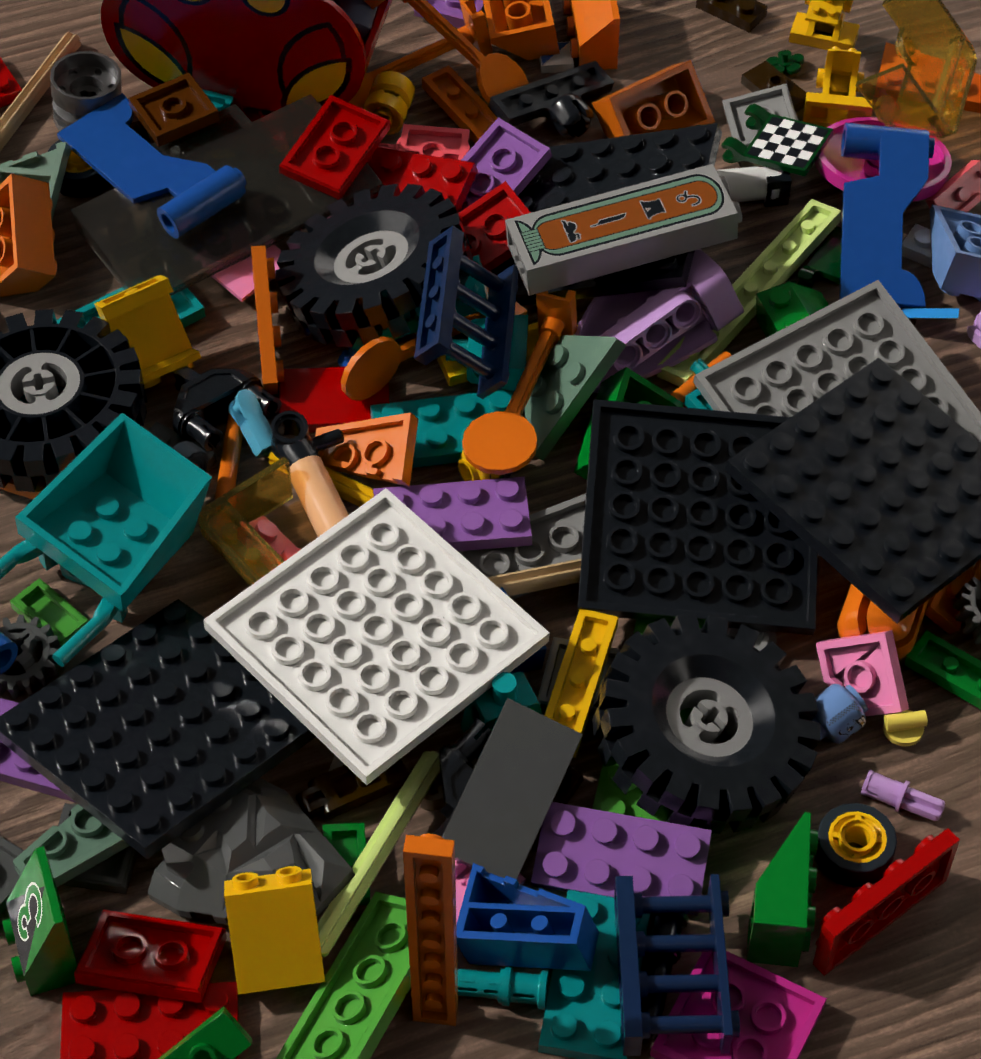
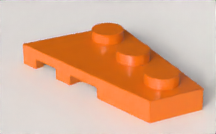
M410 412L316 428L315 437L336 429H340L344 436L343 443L318 453L324 465L334 471L410 487L419 419Z

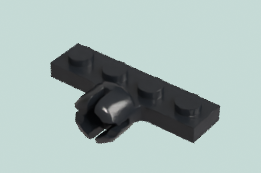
M596 61L492 96L488 107L497 118L499 117L512 126L544 117L550 121L551 125L562 137L571 140L575 137L571 131L577 137H580L591 127V119L594 117V113L585 101L611 92L614 81Z

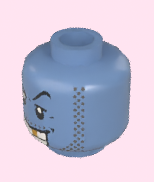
M832 684L815 696L819 711L812 721L821 723L820 741L826 737L831 742L840 744L864 727L866 723L865 713L868 711V707L851 685L844 687L840 684Z

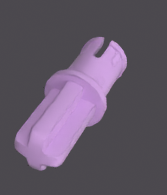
M869 770L861 791L863 796L895 807V812L899 813L902 808L933 821H938L941 818L945 808L943 800L910 788L909 781L906 780L905 783H902L872 770Z

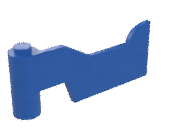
M123 93L57 133L59 140L67 142L74 153L133 204L166 193L174 196L175 198L157 209V216L163 228L175 239H178L246 194L245 186L247 181L238 168L225 165L215 171L206 163L161 154L129 127L133 121V111L127 97Z
M845 123L841 141V157L878 160L879 176L846 182L843 186L839 300L879 280L899 307L925 308V295L919 280L911 272L902 269L903 213L928 180L929 158L933 157L935 138L929 137V130Z

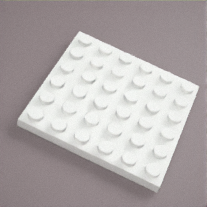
M387 488L204 619L205 630L366 785L492 687V680L502 672L510 673L549 642L550 633Z

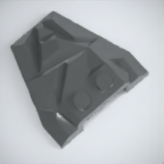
M259 778L161 849L164 860L153 872L148 895L152 901L181 917L193 918L195 913L212 915L216 923L228 925L224 898V881L232 880L235 875L240 873L253 872L261 876L275 874L278 869L283 867L298 866L302 870L311 869L315 908L318 918L355 874L349 864L294 802L292 797L285 790Z

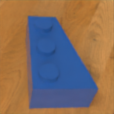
M473 863L456 925L457 945L469 964L591 971L599 931L585 905L541 888L536 891L519 884L517 879L509 876L502 878L487 872L483 866Z

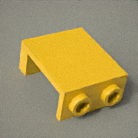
M157 275L94 303L100 319L109 323L111 332L118 329L128 339L130 348L134 347L139 359L145 389L160 383V377L172 371L174 373L185 366L190 369L193 368V362L202 358L199 351L191 346L169 294L174 292L169 279L162 275Z
M288 866L278 869L275 874L258 876L257 873L246 872L235 875L232 880L224 881V898L238 995L325 982L311 869L302 870L298 866Z

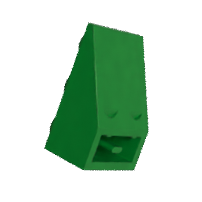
M804 812L756 883L747 937L746 960L751 963L798 967L801 951L809 952L811 932H814L816 907L811 906L812 893L815 894L817 868L813 867V855L816 856L818 846V830L811 829L810 812Z

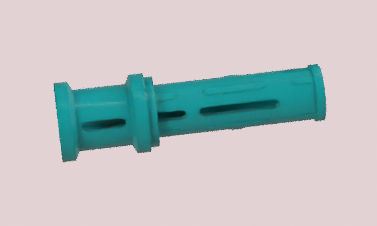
M505 967L500 972L457 968L458 996L497 999L498 1003L502 1004V1006H510L511 1002L534 1004L541 1010L546 1008L549 971L542 970L540 974L514 972L512 967Z

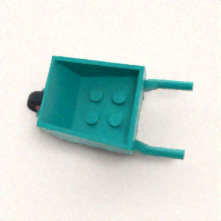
M121 413L15 516L18 534L26 540L14 546L0 558V579L17 564L39 557V561L46 571L59 564L103 597L93 618L52 655L54 661L61 667L65 666L105 629L112 619L123 622L128 613V605L193 534L212 476L206 473L208 465L207 454L196 444L184 441L171 448L124 413Z

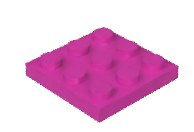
M726 951L731 1010H738L740 1017V1036L733 1037L730 1054H721L719 1033L658 1034L650 1052V1056L656 1059H799L825 1007L827 998ZM702 952L690 975L714 974L712 952ZM716 992L680 993L668 1016L717 1015Z

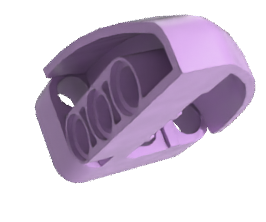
M698 249L694 252L686 287L594 297L581 318L575 335L615 337L627 345L601 382L625 367L646 379L662 372L661 368L666 366L673 367L690 358V355L700 352L715 343L718 338L712 330L719 331L744 313V309L725 272L706 253ZM684 337L681 347L663 364L658 365ZM601 382L598 384L593 393H598Z

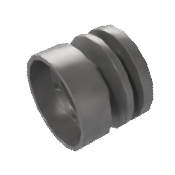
M79 51L65 55L56 61L51 69L50 83L51 95L53 97V118L59 131L122 93L121 70L117 63L107 55L94 51Z

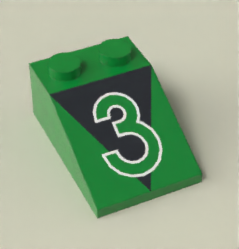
M42 846L35 848L6 902L10 918L2 921L8 945L16 944L19 956L11 958L17 983L26 981L31 996L76 983L74 972L78 966L63 906L45 848Z

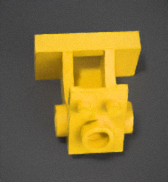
M805 0V4L809 5L807 14L797 12L790 31V43L824 50L832 49L834 46L839 47L840 50L854 48L860 25L844 21L845 13H850L853 0ZM815 30L833 33V35L831 37L822 34H817L814 32Z
M837 46L828 49L824 68H818L816 88H822V92L806 93L803 122L828 127L841 120L872 116L873 98L856 97V92H862L864 83V72H858L861 52L855 48L840 50Z

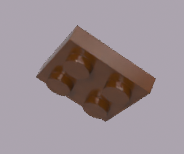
M190 73L128 98L133 113L158 147L220 121L218 109Z

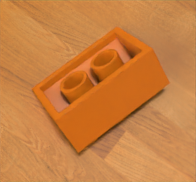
M483 0L491 44L528 61L538 59L540 56L560 54L549 0Z
M562 0L563 14H569V17H566L567 36H573L570 39L571 58L577 59L578 66L596 61L603 70L617 69L620 15L617 0Z
M691 60L671 65L592 102L603 132L608 138L706 125L715 122Z
M12 173L0 184V297L39 291L56 276L57 261L54 259L53 245L55 231L52 228L51 218L53 201L50 198L49 183Z

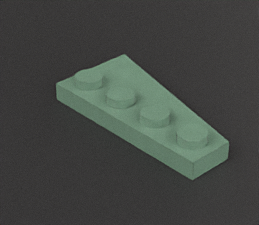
M77 804L70 810V817L59 826L53 825L17 856L13 860L16 872L21 876L35 848L44 846L56 887H59L130 845Z

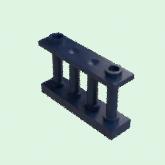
M451 226L429 242L414 359L427 365L439 356L447 355L479 375L477 396L484 399L493 392L502 389L509 379V362L519 271L517 266L513 264L500 274L495 275L463 255L464 232L455 226ZM460 270L489 288L488 300L460 283ZM456 298L486 316L484 329L456 312ZM453 328L482 345L481 358L453 342Z
M710 874L707 895L642 896L641 892H634L633 876H616L614 910L623 1056H641L643 1039H650L651 1034L719 1033L721 1054H730L733 1037L740 1036L739 1011L731 1010L723 924V917L729 916L728 891L720 890L719 874ZM709 913L711 934L645 936L644 931H636V918H642L643 914ZM712 952L714 974L647 975V971H639L638 958H645V953ZM716 992L717 1015L650 1016L649 1012H641V998H647L648 993Z

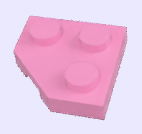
M893 630L822 640L816 643L823 681L828 686L832 684H840L844 687L851 685L868 707L865 716L898 713L909 709Z

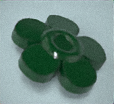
M782 50L778 52V57H769L767 62L782 74L787 72L792 75L800 72V65L804 63V56L802 54L792 55L791 51Z

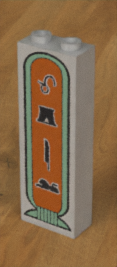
M710 164L506 219L505 224L507 245L530 296L738 239V223L742 222V213L738 202H732L729 196L726 178L724 176L719 177L714 165Z

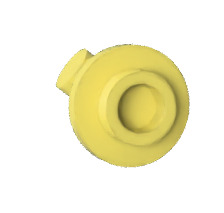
M905 710L884 715L883 731L889 741L899 746H912L918 743L923 736L924 726L928 724L926 711Z

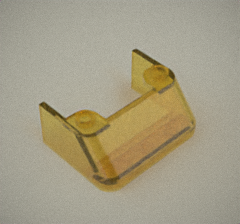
M884 0L883 7L899 28L895 42L896 52L900 58L906 61L908 66L906 68L902 63L859 80L856 83V87L875 111L877 119L886 126L929 130V136L945 138L957 133L977 64L973 45L941 0Z
M285 457L279 459L204 506L198 516L202 536L249 586L284 562L281 556L248 522L263 515L266 517L267 514L293 498L289 461Z

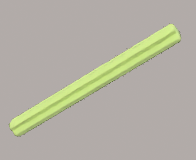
M436 751L423 752L353 865L352 869L355 876L331 901L320 918L318 930L323 957L328 956L440 773L439 753Z

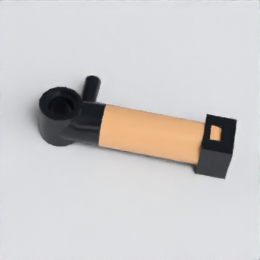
M294 411L281 412L275 416L271 423L272 452L281 460L317 537H319L349 515L318 453L343 443L344 436L340 429H336L311 438L307 420L303 415ZM290 434L295 435L296 437L289 439L283 436Z

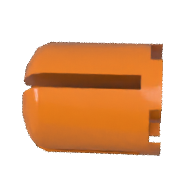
M851 583L837 622L839 637H851L893 630L898 659L901 660L911 652L915 644L929 600L897 624Z

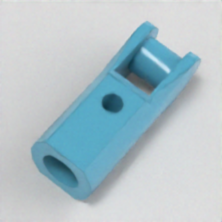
M247 389L240 390L235 399L229 404L228 411L241 428L240 430L255 457H266L272 451L271 426L263 415L256 395Z

